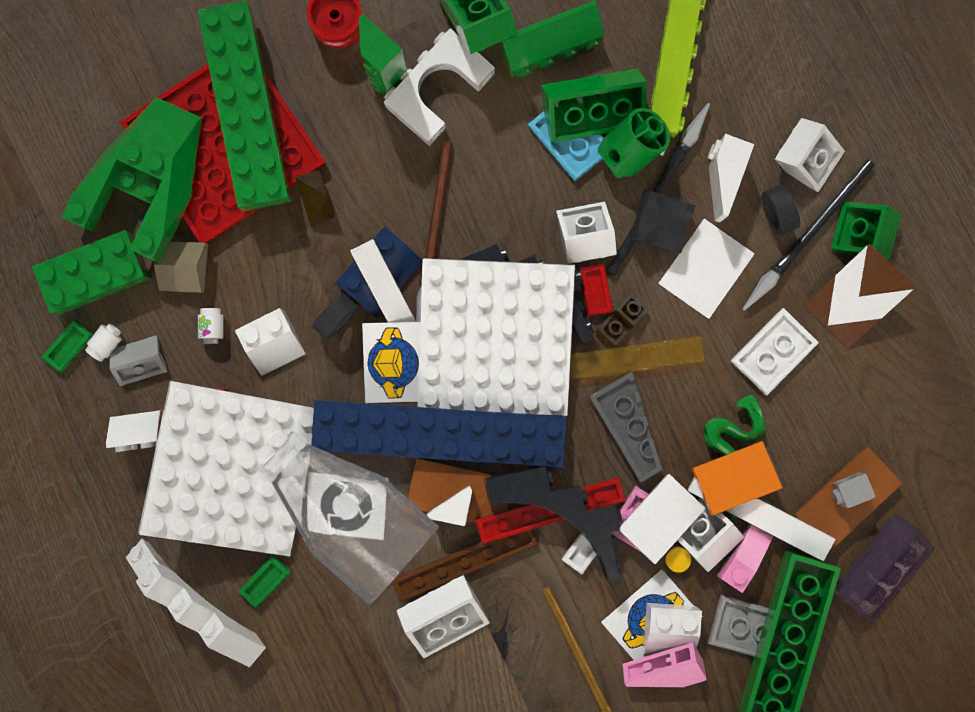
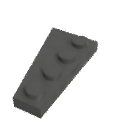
M631 371L592 394L589 398L641 483L660 472L662 467L642 407L635 378Z

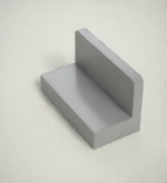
M157 336L114 349L110 355V370L119 386L167 372V364L159 351V339Z

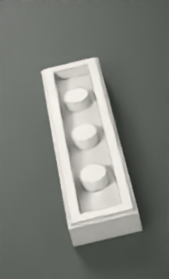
M372 239L350 250L388 323L416 322L374 240Z

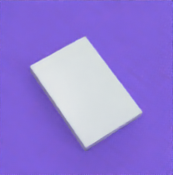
M782 308L730 362L767 396L819 342Z
M667 474L619 526L620 530L618 531L653 564H656L706 508L670 474Z

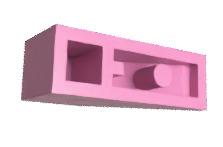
M749 523L742 534L744 539L732 549L716 574L742 593L756 573L774 536Z
M693 642L623 663L626 687H685L707 680L704 661Z

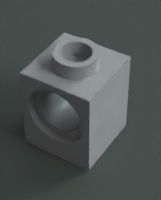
M858 472L831 483L834 489L831 491L834 501L837 505L840 504L841 507L847 509L876 497L866 473Z

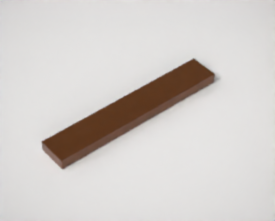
M533 530L482 544L480 541L396 576L391 581L401 603L447 584L462 575L466 576L539 544Z

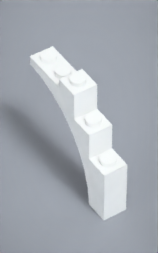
M141 539L131 549L126 559L138 576L136 583L144 596L166 606L176 622L197 631L208 648L248 667L265 650L266 647L256 633L226 616L195 592L164 562L148 541Z

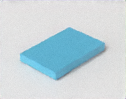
M544 111L528 124L529 128L574 182L603 160V157L598 153V146L603 139L601 134L551 143Z

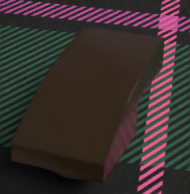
M630 293L600 325L595 333L614 348L649 309Z

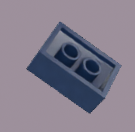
M384 226L373 240L400 290L422 265L423 260ZM354 260L335 283L373 316L377 317L382 310Z

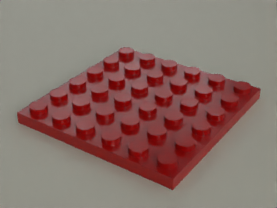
M207 63L157 97L202 118L199 146L195 160L196 170L192 184L193 195L183 215L184 220L200 243H209L258 210L253 209L243 212L237 206L213 84ZM265 73L288 187L290 189L297 184L295 176L318 170L326 165V162ZM152 101L120 121L124 130Z

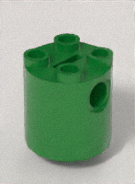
M646 108L635 109L602 139L601 144L598 146V153L603 157L606 165L612 170L615 177L634 176L669 146V129L665 121L652 110Z

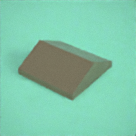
M170 242L161 263L156 261L154 263L159 291L204 293L208 243Z

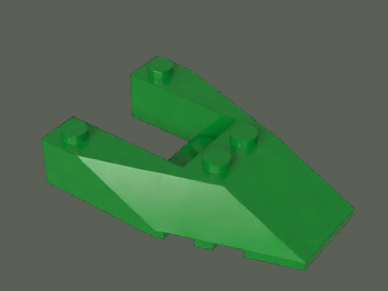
M156 97L101 154L71 195L61 218L94 232L114 188H117L151 204L131 244L130 250L161 263L193 195L192 184L196 170L195 160L199 146L202 118Z

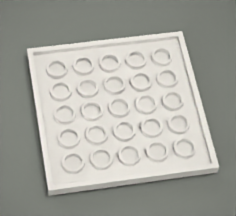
M423 258L418 407L567 416L575 265Z
M170 381L140 521L139 535L290 556L311 456L314 408Z

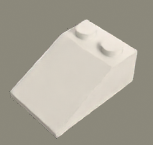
M727 134L721 140L717 139L715 144H712L707 157L711 159L709 175L714 218L719 223L730 213L754 147L752 143Z

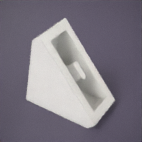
M470 485L429 511L427 513L429 519L465 526L472 487Z

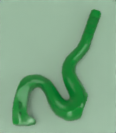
M747 395L736 402V406L745 407L751 422L750 432L742 431L728 419L713 418L704 425V437L707 446L725 456L735 452V450L721 438L720 435L722 433L728 434L743 443L756 442L763 436L765 431L764 418L760 406L753 395ZM729 513L730 520L739 519V517Z

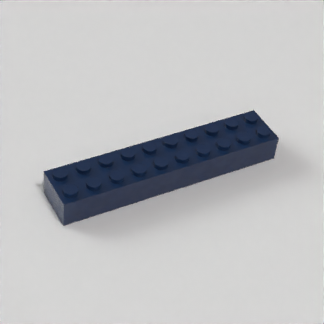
M314 400L311 451L563 467L566 417Z

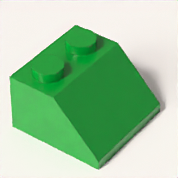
M844 201L831 249L857 256L870 244L889 262L902 214L886 205Z

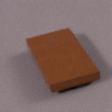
M865 446L794 513V516L834 537L836 540L829 550L830 552L887 499L902 482L869 447ZM858 472L866 473L876 497L848 509L841 507L840 504L837 505L831 493L834 490L831 483Z
M416 458L406 508L429 512L469 485L472 487V494L466 521L476 523L475 519L508 510L509 503H488L484 478L495 476L493 474Z

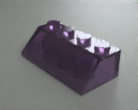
M895 514L892 519H889L884 524L883 530L878 536L869 542L864 553L853 561L850 570L845 576L837 581L834 594L872 625L935 548L918 528Z

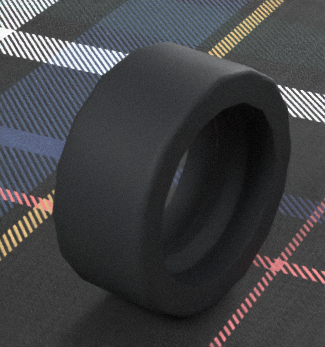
M778 185L762 192V203L770 224L779 235L786 234L800 227V216L797 206L784 185Z
M343 293L318 316L312 328L325 340H328L348 322L359 306Z

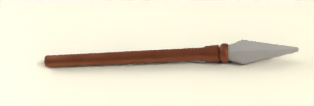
M443 141L425 254L427 259H435L453 144L449 141ZM422 272L420 276L421 281L418 283L420 289L417 294L416 322H421Z

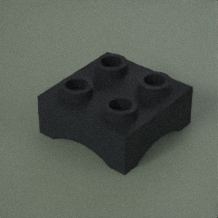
M643 191L629 239L670 252L682 253L686 229L696 205L653 191Z

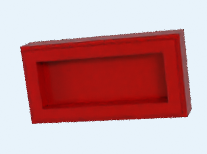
M604 263L579 268L584 282L582 288L588 317L612 313L613 309Z

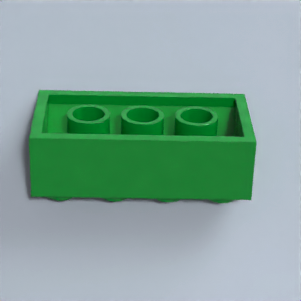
M596 0L517 31V35L501 41V53L511 78L514 76H518V78L525 77L532 73V69L541 67V69L550 67L555 63V60L562 57L564 60L570 59L578 54L577 51L586 48L589 51L601 45L600 42L604 38V31Z
M362 14L359 17L360 50L364 62L362 66L366 69L365 73L369 76L367 79L371 82L370 86L377 93L381 94L384 92L386 94L392 87H398L402 82L401 77L407 71L403 52L395 42Z
M638 68L543 84V110L551 143L609 133L633 110L638 108L647 109V81Z

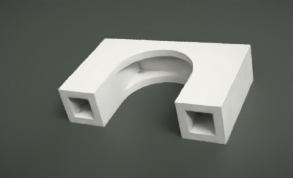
M451 28L446 33L441 32L434 41V47L430 51L425 50L418 58L417 62L419 63L413 70L409 68L401 77L402 82L398 87H392L384 97L386 99L384 101L385 107L429 146L446 129V126L420 99L419 92L423 80L434 71L451 70L459 74L479 92L495 74V67L478 52L470 54L461 37Z

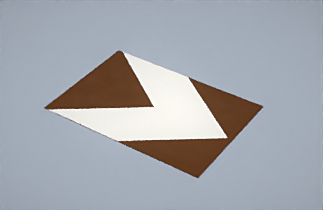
M868 244L816 293L804 307L849 348L916 287L873 246Z

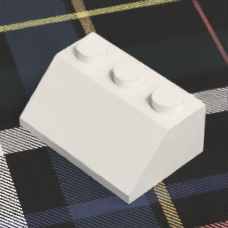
M464 575L453 579L446 585L397 610L405 634L423 658L490 624Z

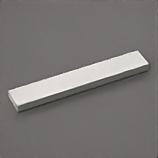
M694 476L687 490L704 499ZM759 498L726 510L822 561L825 560L836 540L834 537Z

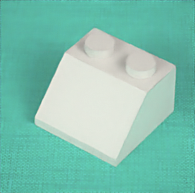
M801 118L780 149L775 160L786 173L814 191L819 192L845 150L825 125Z
M605 202L556 211L563 249L568 264L617 255L615 231Z
M279 308L235 330L246 354L261 376L306 354L284 309Z
M700 497L697 501L706 509L677 541L709 572L744 539V536L722 513L711 516L705 500Z
M647 603L643 653L656 654L691 642L697 648L701 631L702 611L696 606Z

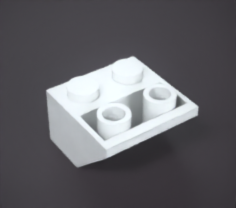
M164 410L110 417L106 448L115 447V451L120 452L138 449L137 444H140L141 449L156 447Z

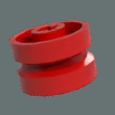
M309 0L306 11L308 23L320 43L329 48L343 49L358 41L360 38L359 17L363 14L358 0Z

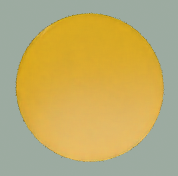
M676 546L667 551L665 562L672 571L684 572L691 564V556L686 549Z

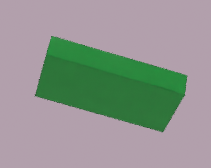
M73 319L41 358L59 373H63L85 348L93 334L77 320Z
M273 554L238 593L256 609L292 571Z

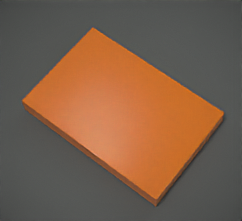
M763 441L692 468L711 516L782 489Z

